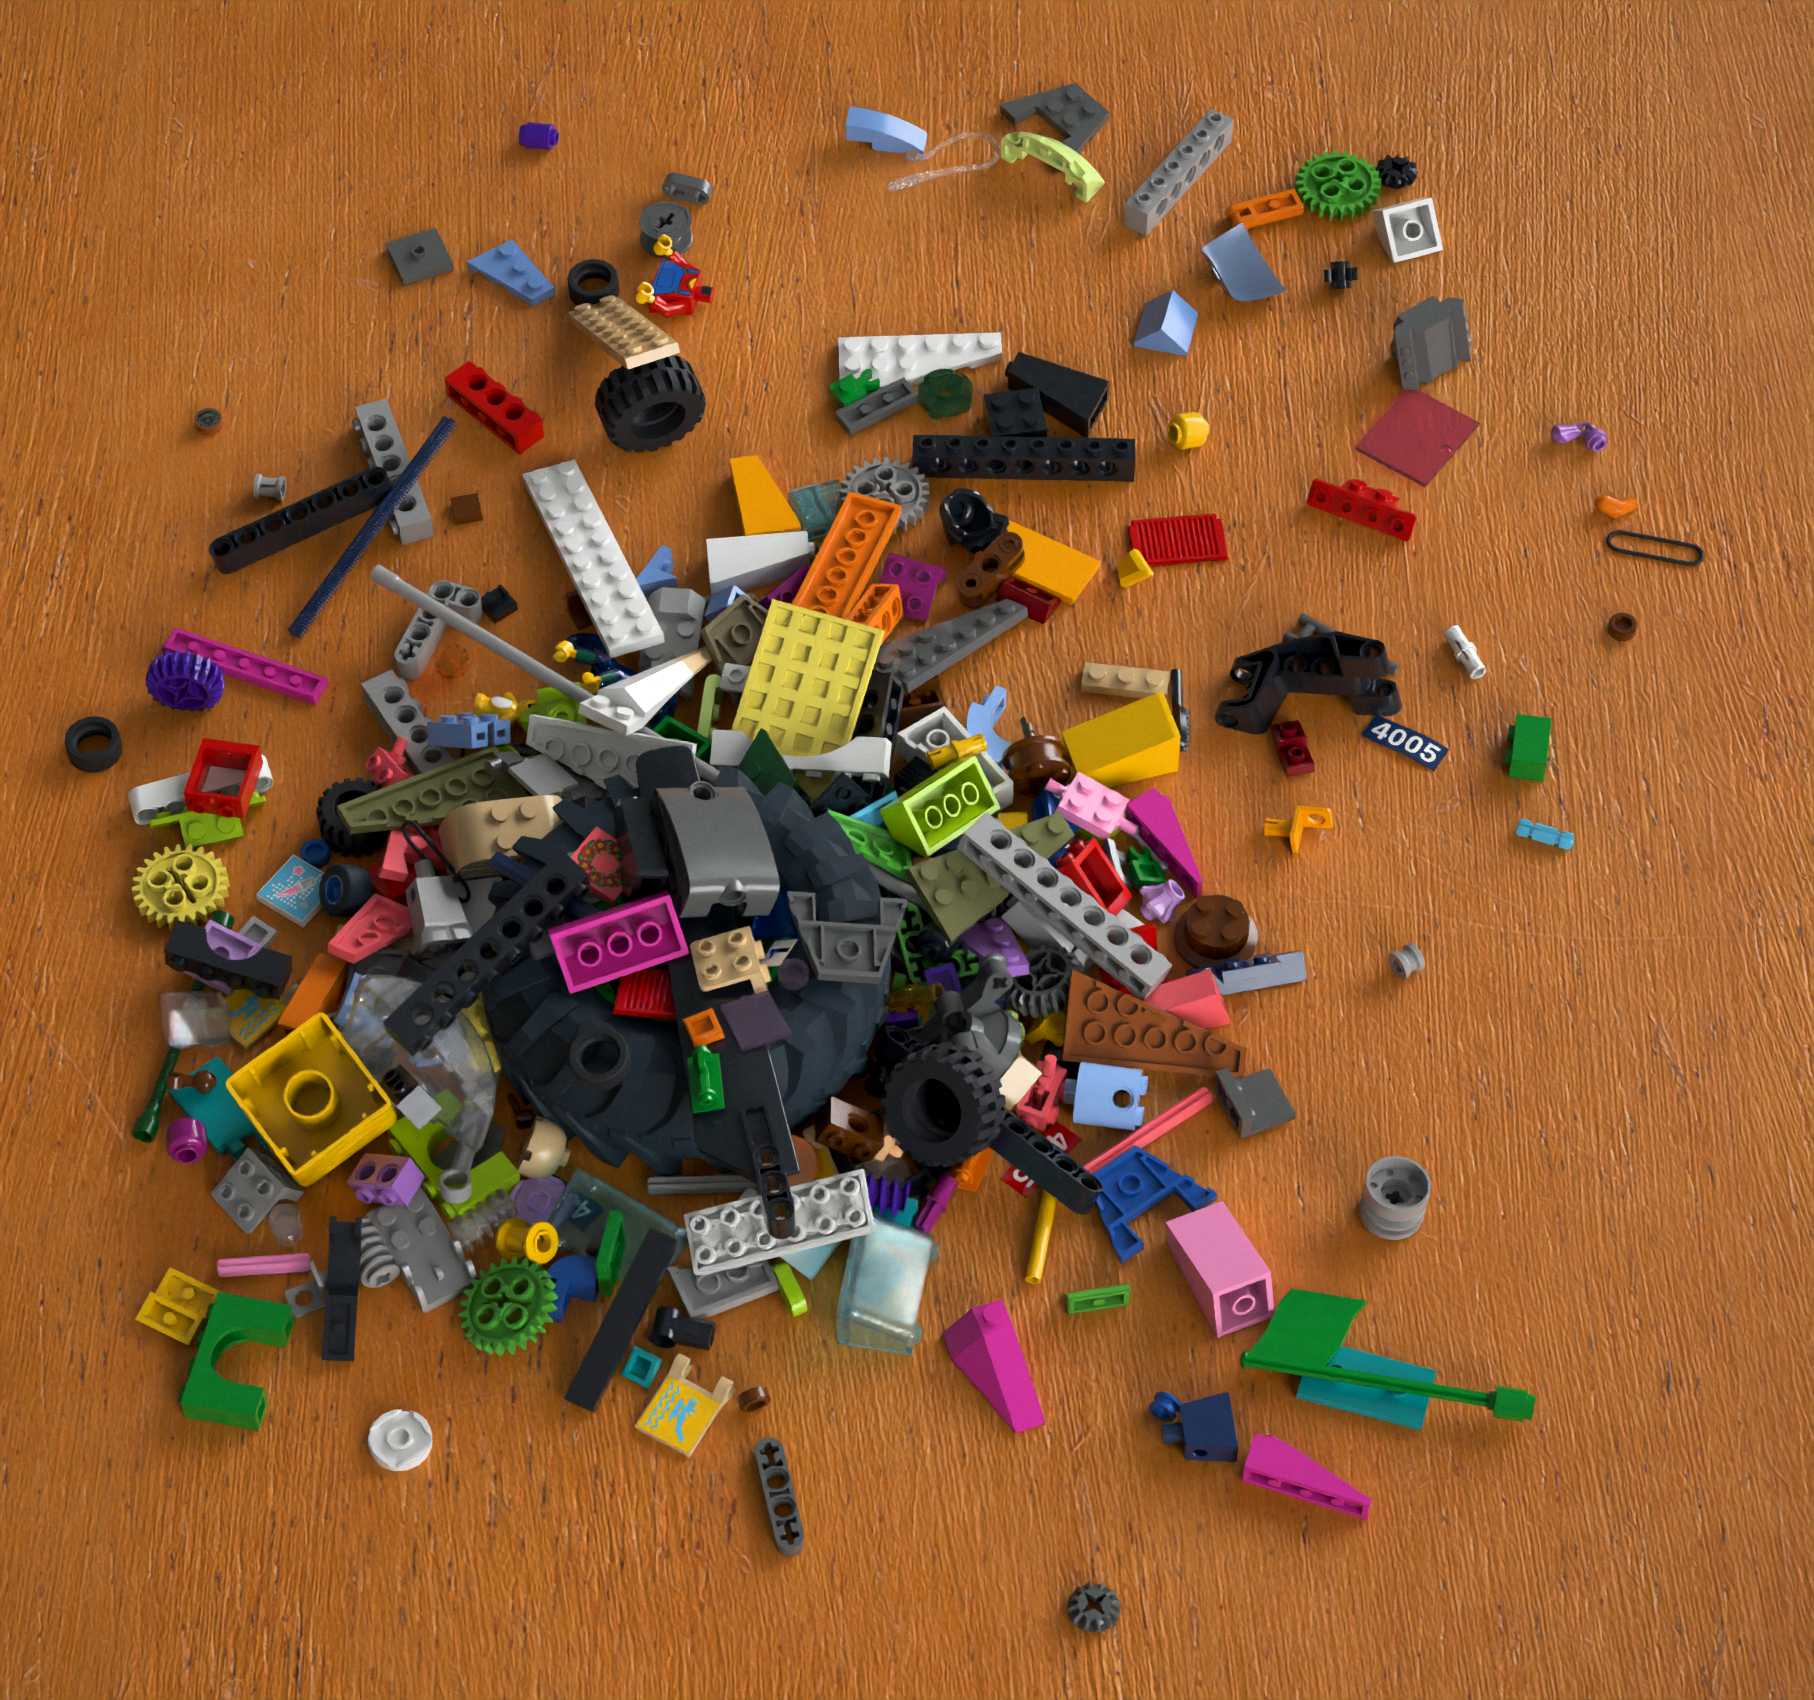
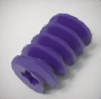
M869 1172L866 1177L871 1209L873 1210L875 1205H878L879 1215L883 1216L885 1211L890 1208L891 1218H896L900 1211L904 1214L910 1181H906L902 1188H899L898 1178H894L890 1185H887L886 1176L881 1175L876 1183L874 1181V1173Z

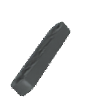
M772 1437L764 1438L756 1444L755 1461L775 1545L782 1555L795 1556L805 1546L804 1531L784 1448L777 1439ZM771 1449V1452L774 1454L775 1466L769 1467L765 1450ZM773 1476H780L785 1480V1484L781 1488L774 1489L768 1486L767 1481ZM781 1504H785L791 1507L792 1512L787 1517H779L774 1513V1509ZM790 1526L794 1544L788 1545L787 1540H785L784 1527Z

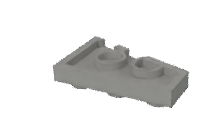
M767 1260L707 1275H694L693 1268L679 1269L678 1266L667 1267L672 1284L688 1317L703 1320L779 1290V1283Z

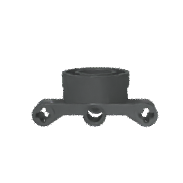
M1000 953L986 955L980 962L976 980L961 993L948 991L941 994L936 1001L938 1013L924 1025L904 1030L926 1047L932 1044L938 1045L942 1042H951L954 1046L957 1044L967 1046L969 1053L976 1051L982 1055L981 1061L984 1064L990 1063L994 1068L992 1074L995 1079H1000L1013 1063L1021 1042V1028L1015 1017L994 1002L1009 990L1013 984L1012 975L1006 970V958Z

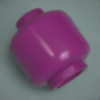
M188 1117L172 1122L166 1132L168 1155L182 1164H192L201 1159L207 1150V1132L203 1123Z

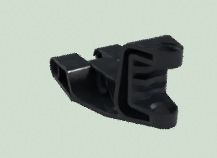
M1334 631L1291 639L1236 658L1233 661L1230 676L1235 682L1247 685V691L1244 692L1243 698L1220 702L1215 713V720L1225 728L1258 735L1268 731L1288 693L1349 696L1355 714L1372 716H1393L1397 714L1402 708V700L1396 683L1382 678L1391 670L1384 643L1379 640ZM1239 669H1244V670L1248 671L1249 673L1243 672V671H1241V670H1239Z

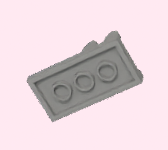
M422 1187L418 1188L408 1206L383 1205L366 1213L367 1219L372 1221L371 1226L379 1229V1235L385 1241L384 1245L390 1249L389 1255L394 1256V1264L400 1267L401 1272L399 1275L423 1314L464 1294V1290H472L474 1288L470 1280H478L471 1259H465L458 1238L451 1236Z

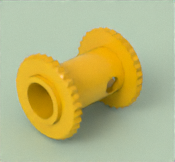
M517 1217L509 1218L500 1225L495 1240L498 1253L506 1260L512 1261L514 1256L521 1259L525 1255L530 1262H537L539 1265L546 1264L552 1260L557 1252L559 1243L558 1233L549 1222L536 1221L529 1228L524 1220Z

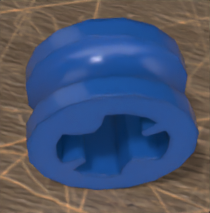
M1157 1392L1154 1396L1155 1401H1152L1149 1405L1150 1412L1163 1421H1174L1181 1402L1167 1392Z

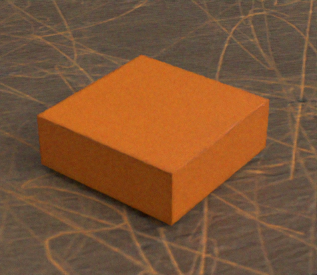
M712 1008L683 1019L684 1026L694 1048L725 1038Z

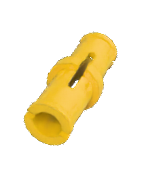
M979 733L961 741H950V745L926 753L931 769L936 770L944 765L985 752L988 747L983 734Z

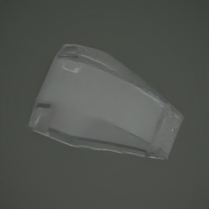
M364 975L359 979L343 1035L344 1040L354 1050L378 1084L382 1081L387 1071L396 1068L401 1063L442 1108L429 1122L432 1124L440 1122L447 1127V1134L474 1152H477L483 1146L494 1113L496 1096L494 1068L484 1041L471 1021L460 1011L456 1015V1020L448 1029H441L433 1037L432 1044L425 1051H418L412 1057L386 1033L383 1021L423 983L403 976ZM442 994L437 1001L446 1003L450 999ZM421 1015L415 1020V1023L425 1024L430 1020V1016Z

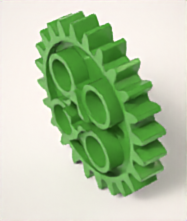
M1333 150V155H1328L1326 151H1323L1321 158L1314 154L1313 161L1306 159L1305 166L1299 167V173H1296L1295 191L1300 200H1302L1303 206H1310V213L1317 210L1319 211L1320 218L1324 214H1328L1329 220H1332L1334 216H1338L1339 220L1343 221L1344 216L1347 215L1353 220L1354 213L1362 217L1364 210L1371 211L1372 205L1377 204V199L1380 197L1381 192L1379 171H1374V164L1366 165L1367 158L1358 160L1357 153L1349 157L1346 150L1342 155H1338L1336 150Z
M514 1256L510 1264L505 1258H502L500 1267L491 1262L490 1272L486 1273L481 1269L479 1272L482 1278L479 1281L476 1279L470 1280L474 1288L473 1290H464V1293L469 1298L460 1302L465 1311L458 1314L464 1321L460 1327L466 1332V1338L480 1351L483 1349L489 1355L495 1351L499 1356H503L505 1349L514 1355L518 1345L523 1350H526V1341L529 1339L536 1343L537 1338L535 1334L537 1332H547L542 1326L544 1322H553L548 1312L557 1310V1307L551 1301L558 1298V1295L553 1291L556 1284L550 1279L551 1275L537 1262L532 1263L526 1257L521 1261L517 1256Z

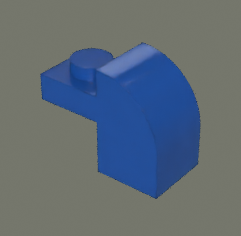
M581 1255L567 1256L556 1261L548 1269L547 1272L551 1275L550 1279L556 1284L553 1291L558 1295L556 1300L551 1301L557 1307V1310L549 1312L553 1322L563 1323L571 1297L596 1303L599 1294L596 1270L597 1259Z

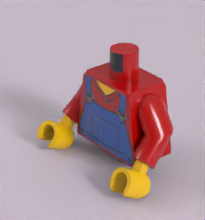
M663 234L658 238V242L653 246V250L657 255L665 254L666 258L661 259L652 284L642 282L639 285L636 300L640 304L648 302L649 313L661 314L666 318L677 315H691L694 313L698 301L713 302L715 289L714 287L702 285V272L687 262L675 249L671 250L672 240L669 236Z

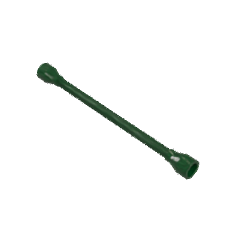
M222 910L212 912L210 920L230 930L235 921L230 913ZM195 978L151 1099L147 1103L145 1110L137 1117L131 1132L132 1136L141 1142H154L160 1127V1105L167 1089V1076H170V1073L175 1068L205 983Z

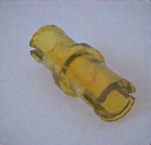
M913 983L909 984L906 988L890 989L886 1003L890 1008L901 1006L917 1008L921 1007L924 1003L936 1002L937 998L945 991L941 983L929 985Z

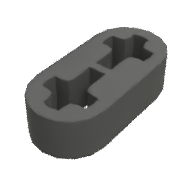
M679 173L668 174L662 185V190L668 197L698 205L707 204L713 193L712 185L706 180Z

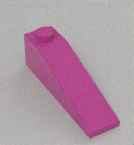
M1154 787L1126 804V819L1139 825V836L1161 861L1167 862L1168 869L1195 899H1198L1202 891V877L1170 799L1166 795H1161Z
M1255 1433L1244 1465L1243 1482L1365 1520L1368 1519L1371 1505L1370 1498L1288 1443L1282 1442L1272 1435L1263 1436Z

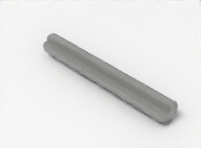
M739 1174L648 1177V1192L651 1195L744 1192L747 1188L757 1191L755 1183Z

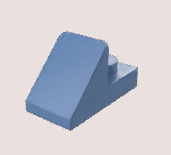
M661 545L636 578L645 598L661 587L677 588V578L671 575L674 569L672 549Z

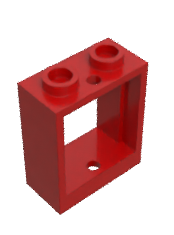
M203 738L183 792L187 810L198 814L207 813L222 815L226 818L236 817L245 819L263 766L260 746ZM211 766L246 771L237 797L202 792Z
M1095 837L1086 842H1083L1082 839L1077 840L1067 848V853L1056 860L1058 865L1055 869L1061 874L1068 876L1077 887L1086 894L1091 895L1105 910L1117 916L1133 897Z

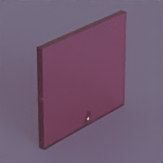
M1407 389L1356 445L1355 450L1426 487L1479 427V422L1419 390Z

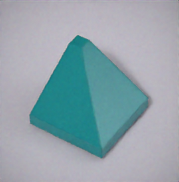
M634 1346L621 1376L649 1389L662 1359L640 1346Z

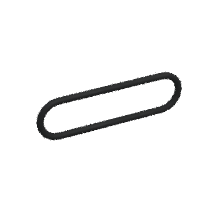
M1624 530L1613 531L1607 537L1609 548L1619 553L1686 566L1699 565L1704 559L1703 550L1698 545ZM1622 534L1690 547L1700 553V558L1697 561L1688 562L1620 549L1612 545L1611 538L1614 535Z
M412 820L403 822L402 833L406 841L422 860L427 859L408 836L406 826L410 824L419 832L463 885L466 891V898L459 897L461 903H467L470 900L471 892L459 873H456L454 867L419 825ZM433 866L435 875L441 876L440 873Z

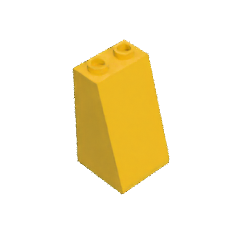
M1163 691L1063 731L1062 741L1066 749L1063 759L1068 762L1071 770L1068 779L1069 783H1072L1078 772L1106 787H1112L1178 771L1181 736Z

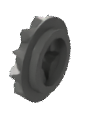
M1089 1581L1082 1587L1077 1586L1073 1594L1069 1596L1068 1615L1073 1624L1079 1629L1091 1633L1102 1632L1111 1628L1118 1620L1120 1601L1115 1594V1590H1110L1104 1583L1099 1585L1092 1584ZM1087 1599L1093 1603L1102 1601L1100 1603L1101 1613L1095 1609L1088 1611Z

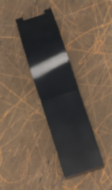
M330 1216L322 1360L354 1361L362 1218L355 1217V1222L336 1221V1216Z

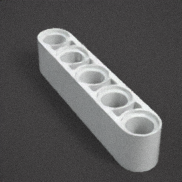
M263 755V766L254 790L258 794L268 791L274 784L267 759ZM211 766L202 792L237 797L246 771ZM191 772L141 785L129 791L127 798L135 822L141 825L149 824L150 820L155 819V814L171 811L172 815L184 813L183 808L187 806L183 792Z

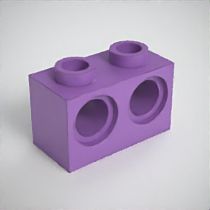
M365 1153L347 1183L354 1190L356 1198L364 1203L369 1204L373 1202L388 1206H408L425 1176L410 1157Z

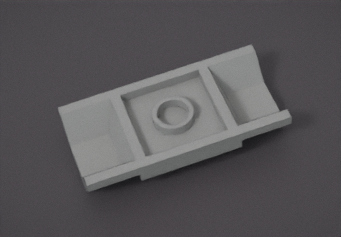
M661 587L649 594L648 604L664 633L665 643L641 649L638 673L700 649L701 630L706 604L705 598L691 589ZM696 674L676 693L687 700H693Z

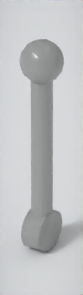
M1138 829L1133 837L1126 833L1129 838H1134L1142 848H1149L1151 852L1150 857L1153 861H1158L1162 872L1168 869L1167 862L1159 859L1139 836Z

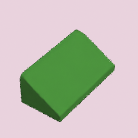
M1121 1284L1064 1293L1067 1314L1128 1305L1130 1301V1285Z

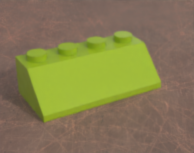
M972 756L949 764L879 811L894 839L921 856L928 857L966 832L985 812L991 815L999 810L1000 806L976 756Z

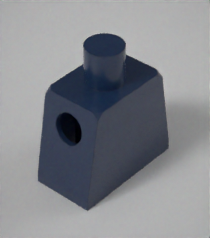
M1229 1392L1181 1404L1178 1408V1423L1161 1425L1163 1444L1181 1442L1183 1455L1186 1460L1237 1462L1238 1441Z

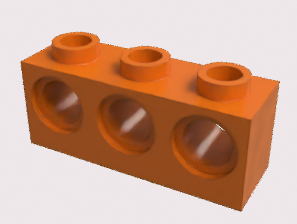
M872 583L846 617V620L883 630L882 645L904 615L899 585Z

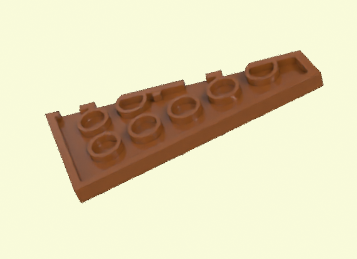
M1070 969L1061 1055L1062 1061L1087 1062L1216 1076V1071L1228 1068L1233 1078L1244 1077L1247 1048Z

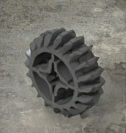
M1054 944L1049 948L1041 945L1038 950H1033L1030 947L1029 953L1024 954L1029 963V974L1012 977L1013 984L1005 992L1006 998L1015 1011L1020 1010L1023 1016L1031 1014L1036 1019L1040 1014H1043L1047 1019L1049 1014L1054 1012L1059 1016L1060 1010L1066 1009L1070 969L1084 974L1082 963L1077 959L1074 952H1068L1065 946L1058 949Z

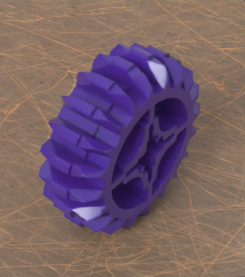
M175 650L174 653L165 651L164 655H157L156 659L151 661L146 674V686L148 687V693L153 695V700L160 701L161 706H170L172 710L203 711L205 707L213 708L215 703H219L224 691L223 670L218 668V663L210 662V657H200L199 653L191 654L188 650L186 653H181L178 650Z

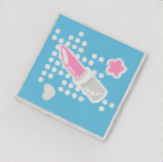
M292 855L256 894L257 901L304 928L322 908L319 899V884L324 872L299 857Z

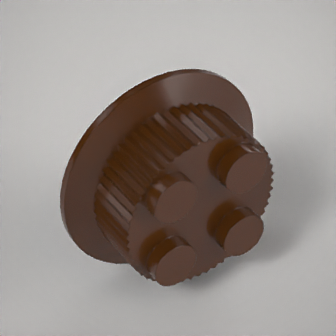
M1219 894L1200 896L1178 920L1174 932V941L1182 958L1196 968L1224 964V961L1229 959L1247 960L1253 956L1257 948L1258 932L1256 925L1240 901Z

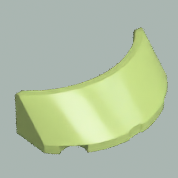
M1013 132L1001 139L1002 159L1013 163L1017 158L1024 159L1028 154L1064 172L1065 182L1069 185L1074 183L1078 188L1075 192L1076 197L1086 203L1105 184L1102 177L1089 162L1076 151L1057 140L1029 132Z

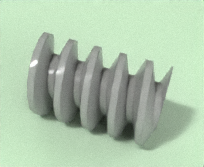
M364 1218L362 1219L360 1279L366 1287H381L392 1282L399 1276L401 1271L400 1267L394 1264V1256L389 1255L390 1249L384 1245L385 1241L379 1235V1229L371 1226V1219Z

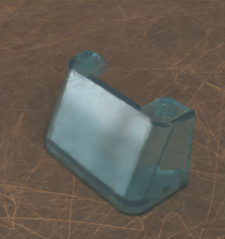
M578 1168L547 1220L558 1233V1252L563 1254L564 1250L567 1249L577 1255L597 1259L598 1256L594 1257L585 1253L597 1224L606 1227L610 1210L621 1211L627 1243L617 1277L621 1282H623L649 1228L680 1242L668 1267L675 1263L689 1245L687 1231L684 1227L605 1181Z
M872 1212L875 1231L854 1237L851 1241L837 1307V1344L913 1355L914 1345L921 1343L923 1325H918V1312L927 1267H930L931 1262H937L939 1244L934 1243V1236Z

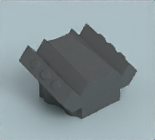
M1432 296L1397 315L1396 321L1393 324L1395 332L1390 344V350L1392 351L1391 355L1399 362L1403 389L1419 391V382L1433 383V379L1451 369H1458V360L1471 362V339L1464 299L1448 297L1440 302Z

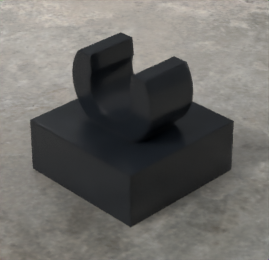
M501 584L481 597L482 610L494 623L518 610L517 602Z

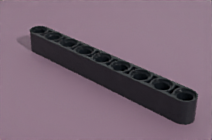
M891 1025L885 1029L874 1050V1056L891 1071L903 1058L926 1046L906 1030ZM930 1079L927 1085L926 1098L960 1124L961 1108L955 1093L945 1083L936 1079ZM1002 1106L1001 1110L1005 1111L1004 1122L998 1125L1001 1131L997 1138L991 1140L989 1147L1070 1210L1082 1215L1088 1214L1103 1189L1102 1182L1005 1106Z

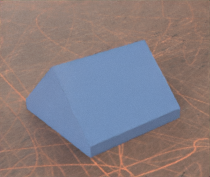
M1174 290L1145 303L1134 340V347L1187 356L1198 312Z

